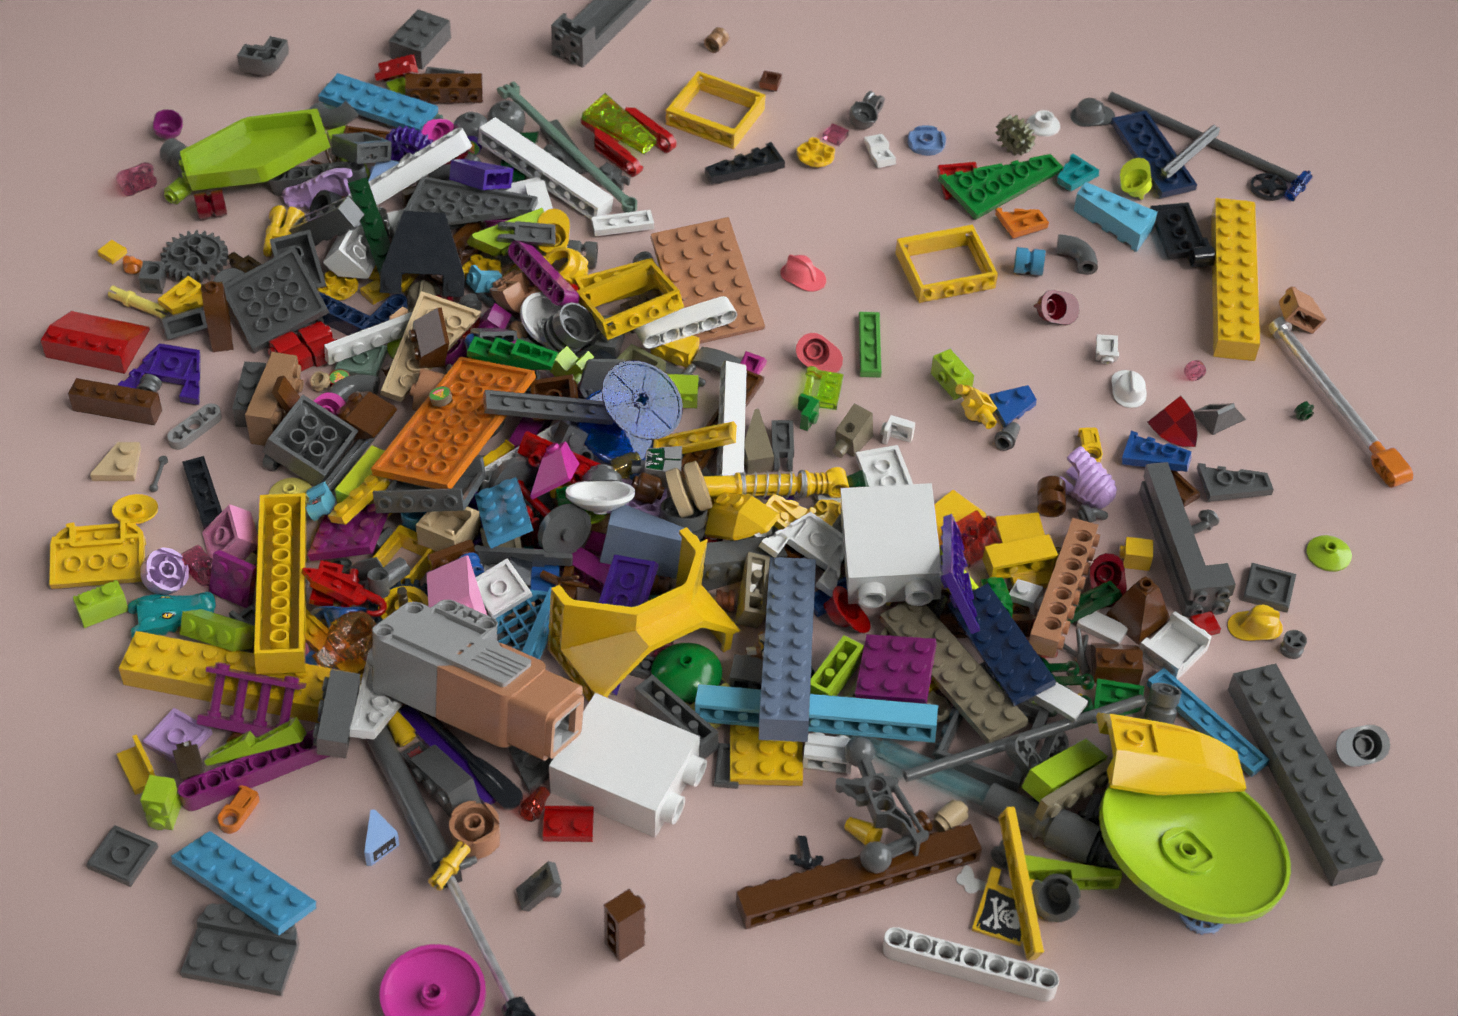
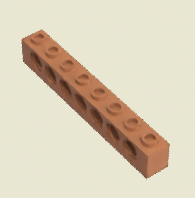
M1072 518L1030 634L1029 643L1037 654L1055 658L1057 650L1063 649L1065 637L1062 635L1068 634L1071 623L1068 619H1073L1076 609L1073 604L1078 605L1081 595L1078 589L1083 590L1086 577H1083V575L1088 576L1091 563L1088 561H1093L1096 551L1093 547H1098L1101 535L1097 534L1098 524Z

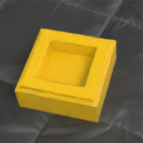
M110 240L97 250L99 257L114 264L127 254V249L114 240Z

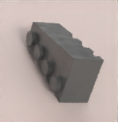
M771 536L707 543L702 586L707 591L741 582L748 552L773 557L759 547L763 539ZM784 547L777 555L778 558H787Z

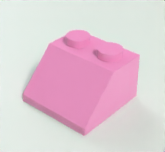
M230 504L202 532L211 566L213 553L217 550L245 560L251 552L253 553L258 548V536L251 512Z

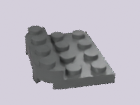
M209 904L197 920L198 928L181 970L182 977L283 996L299 950V938L295 924L278 936L234 905Z

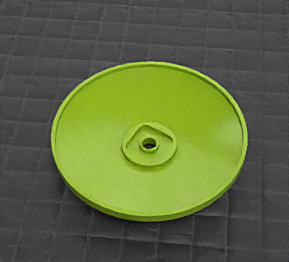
M1110 784L1107 787L1101 800L1099 812L1100 827L1106 846L1128 878L1159 903L1197 920L1219 924H1237L1258 919L1270 912L1287 890L1291 875V862L1284 838L1268 813L1246 792L1151 795L1110 788Z

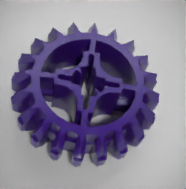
M398 126V128L392 129L385 138L391 141V161L398 162L406 154L411 153L413 155L433 143L432 139H428V134H422L421 130L417 131L414 127L409 129L407 126L404 128Z

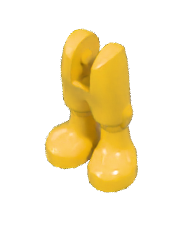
M277 205L270 209L269 219L271 224L265 232L264 256H272L270 239L292 234L289 229L305 213L295 207H289L286 211L282 205Z

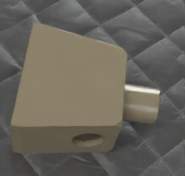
M855 403L835 431L836 445L833 447L832 452L837 457L842 458L845 453L856 456V452H859L873 437L872 412Z

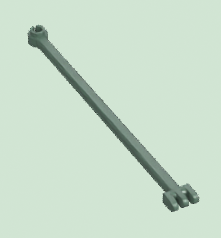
M512 81L509 85L505 84L503 87L497 88L498 94L503 99L510 97L519 104L544 131L622 204L621 208L624 213L637 210V199L629 197L522 97L519 94L520 86Z

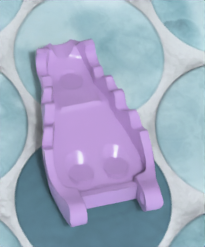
M348 168L330 169L299 185L284 188L282 196L288 207L306 206L307 209H310L313 198L321 190H328L347 197L351 193L347 178L352 177L353 174L351 169Z

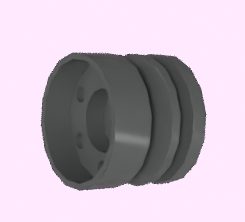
M571 302L562 306L542 324L540 335L547 349L560 352L568 346L575 354L596 336L597 327L592 314L585 307Z
M668 497L660 504L659 518L684 528L687 527L692 531V534L698 537L700 542L704 541L708 510L700 511L696 507L694 500H692L694 506L693 515L681 518L672 498Z

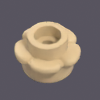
M322 371L315 372L310 378L312 388L318 392L327 389L330 385V375Z

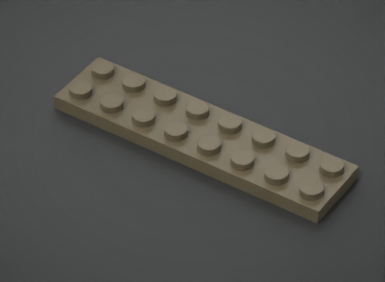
M904 602L880 614V622L893 636L936 639L937 647L931 680L986 744L1000 740L1028 725V718L1017 706H1013L1005 692L926 604L914 606Z

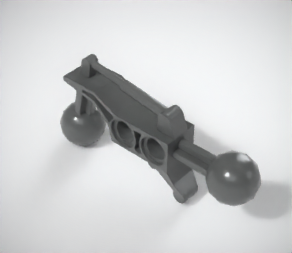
M864 737L850 739L844 749L845 758L849 764L859 768L862 778H838L835 790L838 793L844 792L847 796L855 799L856 806H867L875 828H888L902 836V838L886 845L875 841L863 847L860 853L862 866L868 872L877 874L888 869L892 858L910 850L915 856L919 855L920 843L928 840L929 833L923 829L914 814L913 808L898 786V778L884 776V773L876 774L871 762L875 756V748L872 742ZM892 792L895 793L907 814L897 807ZM914 824L916 825L917 829L919 830V833L916 832V829H915V827H914Z

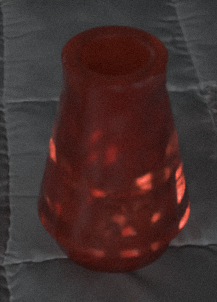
M539 786L520 803L519 815L528 822H534L539 819L550 796L549 790Z

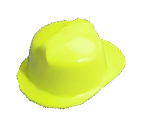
M1134 158L1123 165L1120 170L1122 191L1132 197L1144 199V195L1152 187L1150 165L1146 159Z

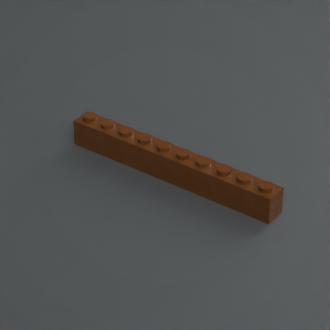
M971 824L965 826L958 825L948 831L929 834L928 840L920 843L919 855L915 856L910 850L892 858L890 866L884 872L877 874L868 872L862 866L860 855L850 859L844 858L833 864L816 866L809 871L802 873L794 872L781 879H770L760 885L743 887L741 890L736 891V907L746 930L979 862L982 846Z

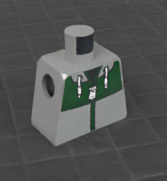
M682 446L648 448L645 460H632V473L645 472L657 476L661 479V486L664 489H669L665 472L673 468H678L681 471Z

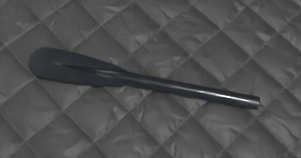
M413 708L468 762L480 783L504 809L512 810L522 803V791L509 778L487 761L475 756L436 717Z

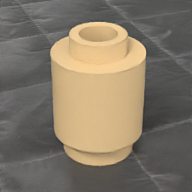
M952 799L935 813L932 824L940 833L951 830L968 819V808L962 801Z

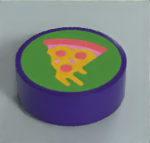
M467 136L472 145L469 148L468 154L478 155L483 146L478 143L477 137Z

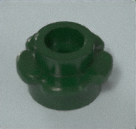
M1305 401L1295 408L1294 413L1298 420L1303 419L1306 421L1313 416L1315 407L1310 405L1308 401Z

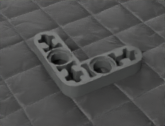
M1065 732L1046 737L1039 755L1023 736L1009 737L1006 740L1005 749L1009 758L1026 778L1030 769L1048 760L1049 756L1052 758L1068 749V737Z

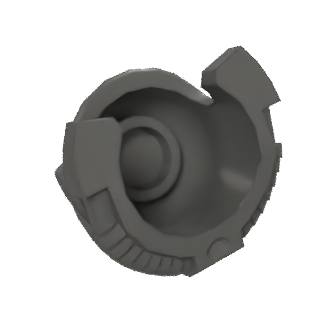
M1052 874L1044 878L1042 882L1034 881L1031 889L1035 909L1040 916L1049 920V922L1062 923L1076 915L1080 908L1079 899L1081 893L1078 885L1073 883L1069 877L1063 874Z

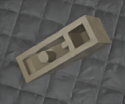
M759 409L754 410L744 441V466L748 475L754 474L755 471L757 473L773 471L774 454Z
M748 552L746 555L737 601L736 624L758 628L766 617L769 556Z

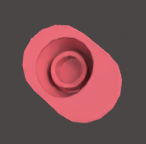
M789 255L787 263L781 268V276L784 280L805 291H819L826 284L825 274L814 267L810 258L805 255Z
M808 333L803 335L796 345V354L799 360L816 374L829 377L835 375L841 369L843 364L841 351L824 336L818 333Z

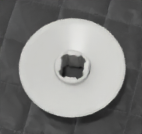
M1047 110L1038 111L1026 121V124L1030 123L1029 129H1033V134L1038 136H1052L1060 130L1059 121L1054 117L1053 113Z

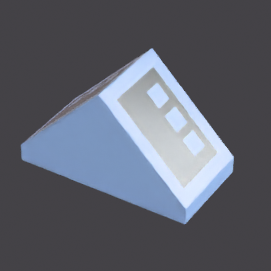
M370 810L364 851L367 866L374 865L399 846L398 832L376 810Z

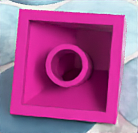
M566 441L559 445L557 442L546 448V453L542 458L530 495L532 499L570 481L579 462Z

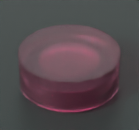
M1194 360L1185 366L1184 374L1188 380L1197 381L1206 374V367L1202 361Z

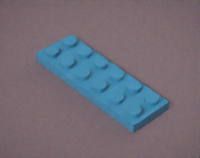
M339 73L318 95L319 102L339 107L347 101L361 116L397 128L398 126L402 128L407 126L409 129L414 127L417 131L422 130L423 126L428 121L433 120L439 112L436 105Z
M208 831L171 856L173 865L278 936L316 909V901L211 831Z

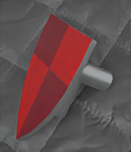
M1181 395L1147 421L1150 427L1166 441L1183 447H1196L1198 437L1197 421L1194 412Z

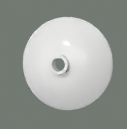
M543 292L529 295L522 303L520 309L521 320L526 331L541 344H543L540 335L542 324L561 308L554 305Z
M612 480L582 481L572 484L566 489V497L573 504L582 509L594 511L595 514H606L607 511L616 510L629 503L635 496V489L631 485Z

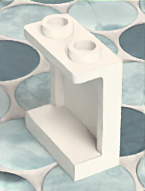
M1174 611L1170 616L1169 622L1151 639L1146 637L1141 642L1140 648L1143 650V661L1158 671L1165 668L1176 679H1179L1208 650L1212 637L1204 629L1199 628L1185 616Z

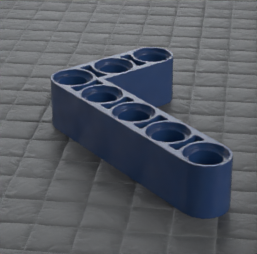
M318 291L330 312L322 316L324 324L347 336L389 321L390 316L401 307L408 309L407 298L402 294H393L369 316Z

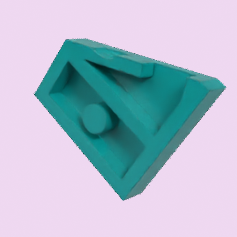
M1073 153L1070 155L1069 162L1064 165L1063 171L1058 175L1057 183L1072 192L1084 185L1085 182L1088 183L1099 176V169Z

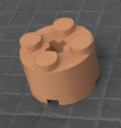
M423 368L420 370L417 384L413 383L410 390V395L414 396L412 410L417 411L428 398L429 393L436 388L446 374Z
M467 801L453 810L449 822L451 844L453 848L457 842H463L461 848L466 844L471 851L465 858L476 856L477 859L487 857L500 846L499 816L490 804Z

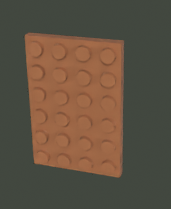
M729 217L651 233L650 239L660 270L680 290L684 308L725 296L737 312V317L733 322L693 335L699 337V344L765 328V323Z

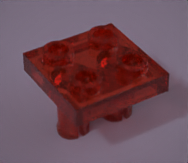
M975 510L956 522L961 531L964 546L963 554L967 561L968 569L983 560L985 546L1003 543L993 531V528L996 526V520L992 516L983 518L978 510Z

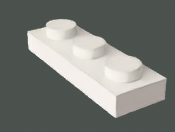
M651 210L591 217L595 236L654 229Z

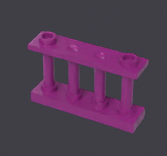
M216 662L214 666L206 667V672L216 674L210 710H207V713L198 714L196 724L244 734L251 730L254 736H261L289 721L295 689L306 688V683L299 682L298 677L285 676L284 679L230 669V664ZM226 676L239 678L233 714H230V717L221 716L222 712L220 711ZM249 680L262 683L256 719H253V722L244 720L245 716H242ZM272 685L285 687L280 719L276 726L267 725L268 721H266Z

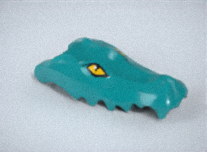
M202 592L195 595L152 594L135 599L127 605L128 612L131 614L137 613L138 625L131 628V637L133 638L136 631L155 635H167L168 632H176L178 627H181L183 611L203 609L214 613L216 607L215 597L211 592Z

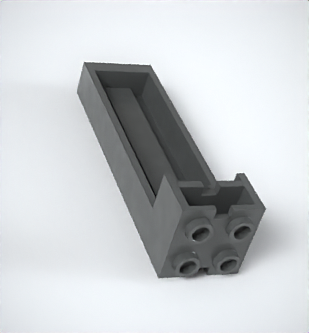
M593 0L573 20L568 19L567 14L563 13L551 24L552 55L564 60L568 57L571 63L585 67L652 0Z
M1168 462L1146 464L1143 475L1145 481L1141 483L1139 494L1182 616L1191 617L1210 611L1216 615L1226 613L1231 602L1228 598L1233 595L1236 586L1228 563L1205 565Z

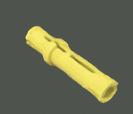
M114 285L110 287V290L116 292V294L108 291L109 298L122 302L126 307L132 306L159 318L167 316L160 311L168 314V311L159 304L137 296L133 291H125Z

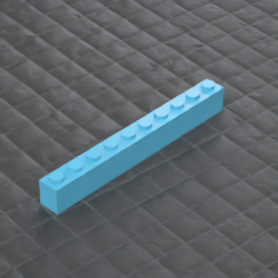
M698 684L695 712L708 723L759 727L761 690ZM810 694L808 731L935 743L938 705Z

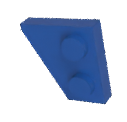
M1029 385L989 394V397L997 407L995 413L1003 427H1006L1016 418L1020 419L1026 411H1030L1035 407L1037 402Z

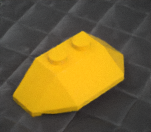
M724 492L717 497L715 504L710 509L705 535L711 538L736 541L751 537L759 532L764 534L771 529L780 515L752 495Z

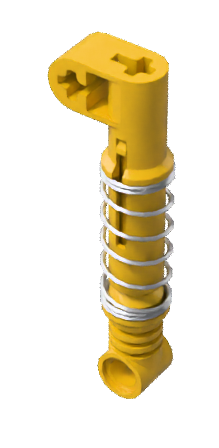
M840 467L830 468L825 473L815 472L814 474L807 470H800L797 476L791 470L789 473L783 474L780 471L777 474H769L768 471L766 474H757L755 471L754 475L736 472L734 475L703 476L712 506L715 504L717 497L724 492L752 495L762 500L766 496H772L773 494L782 496L785 499L789 495H794L796 498H807L814 493H826L832 498H841V488H849L846 472ZM707 509V517H709L710 509Z

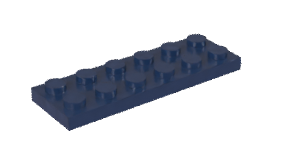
M1147 110L1112 118L1111 125L1134 158H1144L1148 161L1152 186L1160 198L1196 190L1197 183L1184 165L1168 179L1161 176L1162 168L1173 160L1177 154Z
M988 583L972 591L974 597L972 602L977 612L975 619L980 627L979 632L971 634L959 608H954L952 602L947 604L949 611L1013 706L1056 685L1054 677Z

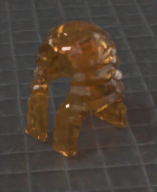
M350 611L347 614L341 615L331 622L323 647L312 657L319 666L332 669L344 661L364 659L372 648L373 628L377 625L376 622L363 611Z

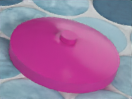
M443 944L423 945L402 954L390 965L380 987V1003L384 1016H480L486 1001L485 979L476 961L466 952Z

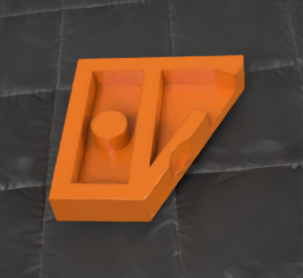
M996 208L995 210L996 217L1013 239L1046 229L1049 225V221L1039 209L1024 210L1014 208V212H1002V208Z

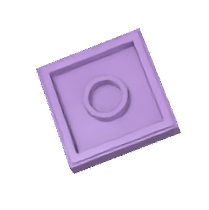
M173 708L142 742L144 747L176 765L173 750L177 749L176 744L191 740L192 745L197 743L198 748H200L213 733L209 727L196 724L197 721Z

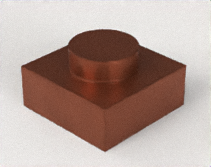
M764 70L759 81V88L778 91L782 81V74Z

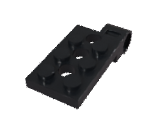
M1189 202L1150 206V209L1157 211L1154 225L1168 259L1188 258L1192 268L1214 265V249L1210 246L1207 237L1203 238Z

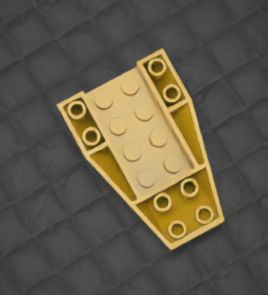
M1097 713L1096 715L1099 733L1110 736L1113 758L1107 768L1110 788L1151 795L1245 792L1247 789L1238 753L1217 739L1188 728L1163 722L1108 713Z

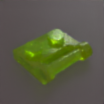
M814 366L807 367L805 373L807 378L803 394L812 396L814 381L819 380L821 382L817 397H812L820 400L819 408L837 410L844 374L818 370Z

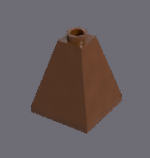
M1147 576L1133 584L1105 614V616L1122 623L1128 628L1126 635L1138 645L1146 637L1149 638L1165 626L1170 620L1159 586Z

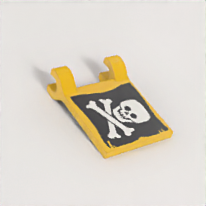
M992 867L972 931L1021 947L1023 940L1013 890L998 885L1002 869ZM1030 879L1031 887L1035 881L1033 879Z

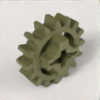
M1011 115L1004 117L996 126L998 130L995 134L1000 136L997 141H1002L1001 147H1007V152L1013 151L1015 156L1018 153L1020 156L1024 153L1027 154L1035 145L1033 141L1036 137L1032 135L1034 130L1029 129L1030 123L1025 124L1024 118L1019 120L1017 115L1014 117Z

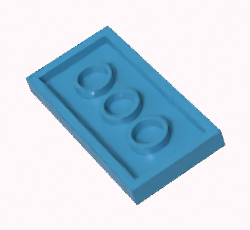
M516 477L506 479L496 486L485 488L475 494L490 548L533 531L520 484Z

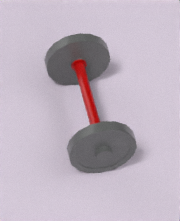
M513 457L503 462L494 471L488 488L496 486L506 479L516 477L523 497L544 517L537 535L541 548L545 552L572 554L585 543L591 529L590 516L586 511L573 503L563 504L550 511L539 499H532L530 496L531 492L527 489L534 486L539 468L530 465L528 458Z

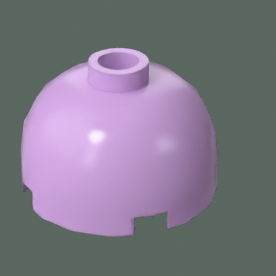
M159 548L149 554L141 565L140 573L145 587L155 594L162 595L175 593L182 588L189 578V568L182 561V555L170 548Z

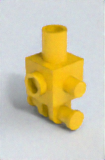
M958 384L956 386V394L961 395L964 399L961 406L965 410V416L971 421L975 420L983 423L986 429L993 428L997 421L992 414L997 407L989 395L969 385Z

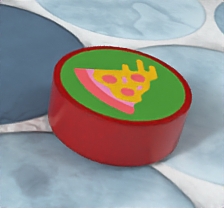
M342 369L332 371L329 374L330 387L335 382L350 376L349 373Z

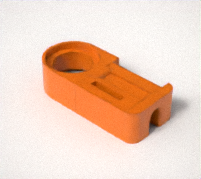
M244 785L239 786L236 796L229 805L226 804L218 815L221 831L231 834L241 828L260 801L257 791ZM233 816L237 818L236 822L232 825H225L223 823L227 817Z

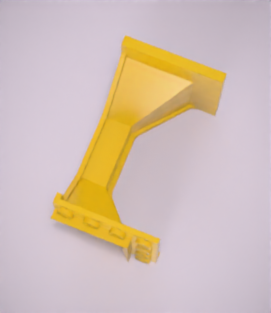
M687 527L679 530L682 540L676 588L636 607L574 600L566 594L560 585L551 588L547 649L571 680L582 686V694L589 702L595 693L608 698V695L650 652L699 628H707L722 644L721 650L723 653L731 649L733 634L741 630L702 586L708 539L700 542L698 537L692 534Z

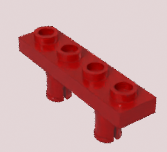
M526 431L517 453L529 458L530 465L537 467L541 464L546 448L553 444V442ZM573 452L579 465L570 482L572 484L581 482L583 475L590 470V467L600 463Z

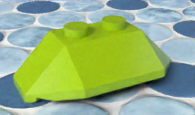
M539 208L505 222L538 223V219L544 210ZM498 225L472 234L467 243L493 256L502 254L506 256L512 242H500L497 240L498 234H514V230H500Z

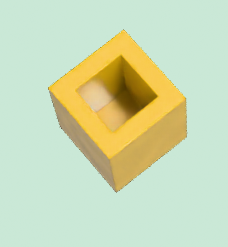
M1126 537L1125 544L1120 545L1119 557L1122 559L1124 567L1126 569L1149 571L1153 559V540Z

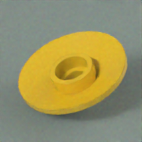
M143 494L122 497L112 507V514L116 520L120 522V519H129L134 524L147 522L158 512L156 500Z

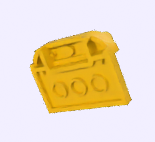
M120 519V523L75 526V523L71 522L65 524L66 527L60 530L55 537L52 536L49 578L51 589L105 585V583L114 582V580H117L119 584L142 582L140 573L141 565L145 559L146 539L142 529L136 524L131 523L129 519Z

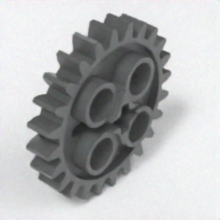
M198 230L194 234L187 231L186 236L180 233V238L172 237L173 243L166 242L167 247L162 248L161 262H164L166 273H169V277L175 276L176 281L181 278L185 279L187 276L194 280L199 279L200 282H203L205 277L211 280L210 275L216 276L218 274L217 270L222 271L224 270L223 266L228 265L227 260L229 258L227 255L229 253L225 241H221L220 236L214 237L213 232L207 235L205 230L202 234H199Z

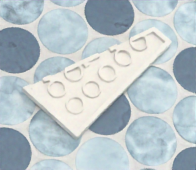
M371 641L369 651L372 648L373 641ZM367 661L350 727V737L375 739L402 706L403 702L388 695L375 694L372 691V666L368 665Z

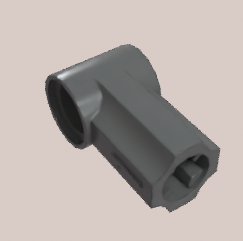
M399 557L384 568L370 570L368 572L369 591L382 598L387 597L390 594V587L410 574V567L406 560Z

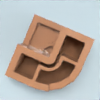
M521 270L509 272L492 283L494 288L489 289L493 299L500 307L506 311L520 313L522 303L529 295L542 292L537 286L530 285L526 274Z

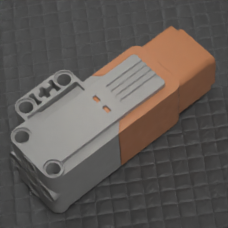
M442 600L433 607H428L419 602H408L374 626L373 644L367 656V664L372 666V691L375 694L388 695L495 746L509 747L512 745L542 760L553 759L580 735L584 707L582 686L545 670L546 665L543 661L503 643H499L497 641L498 622L496 619L456 601Z

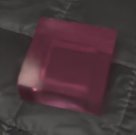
M832 123L823 133L822 140L840 146L848 137L849 130Z

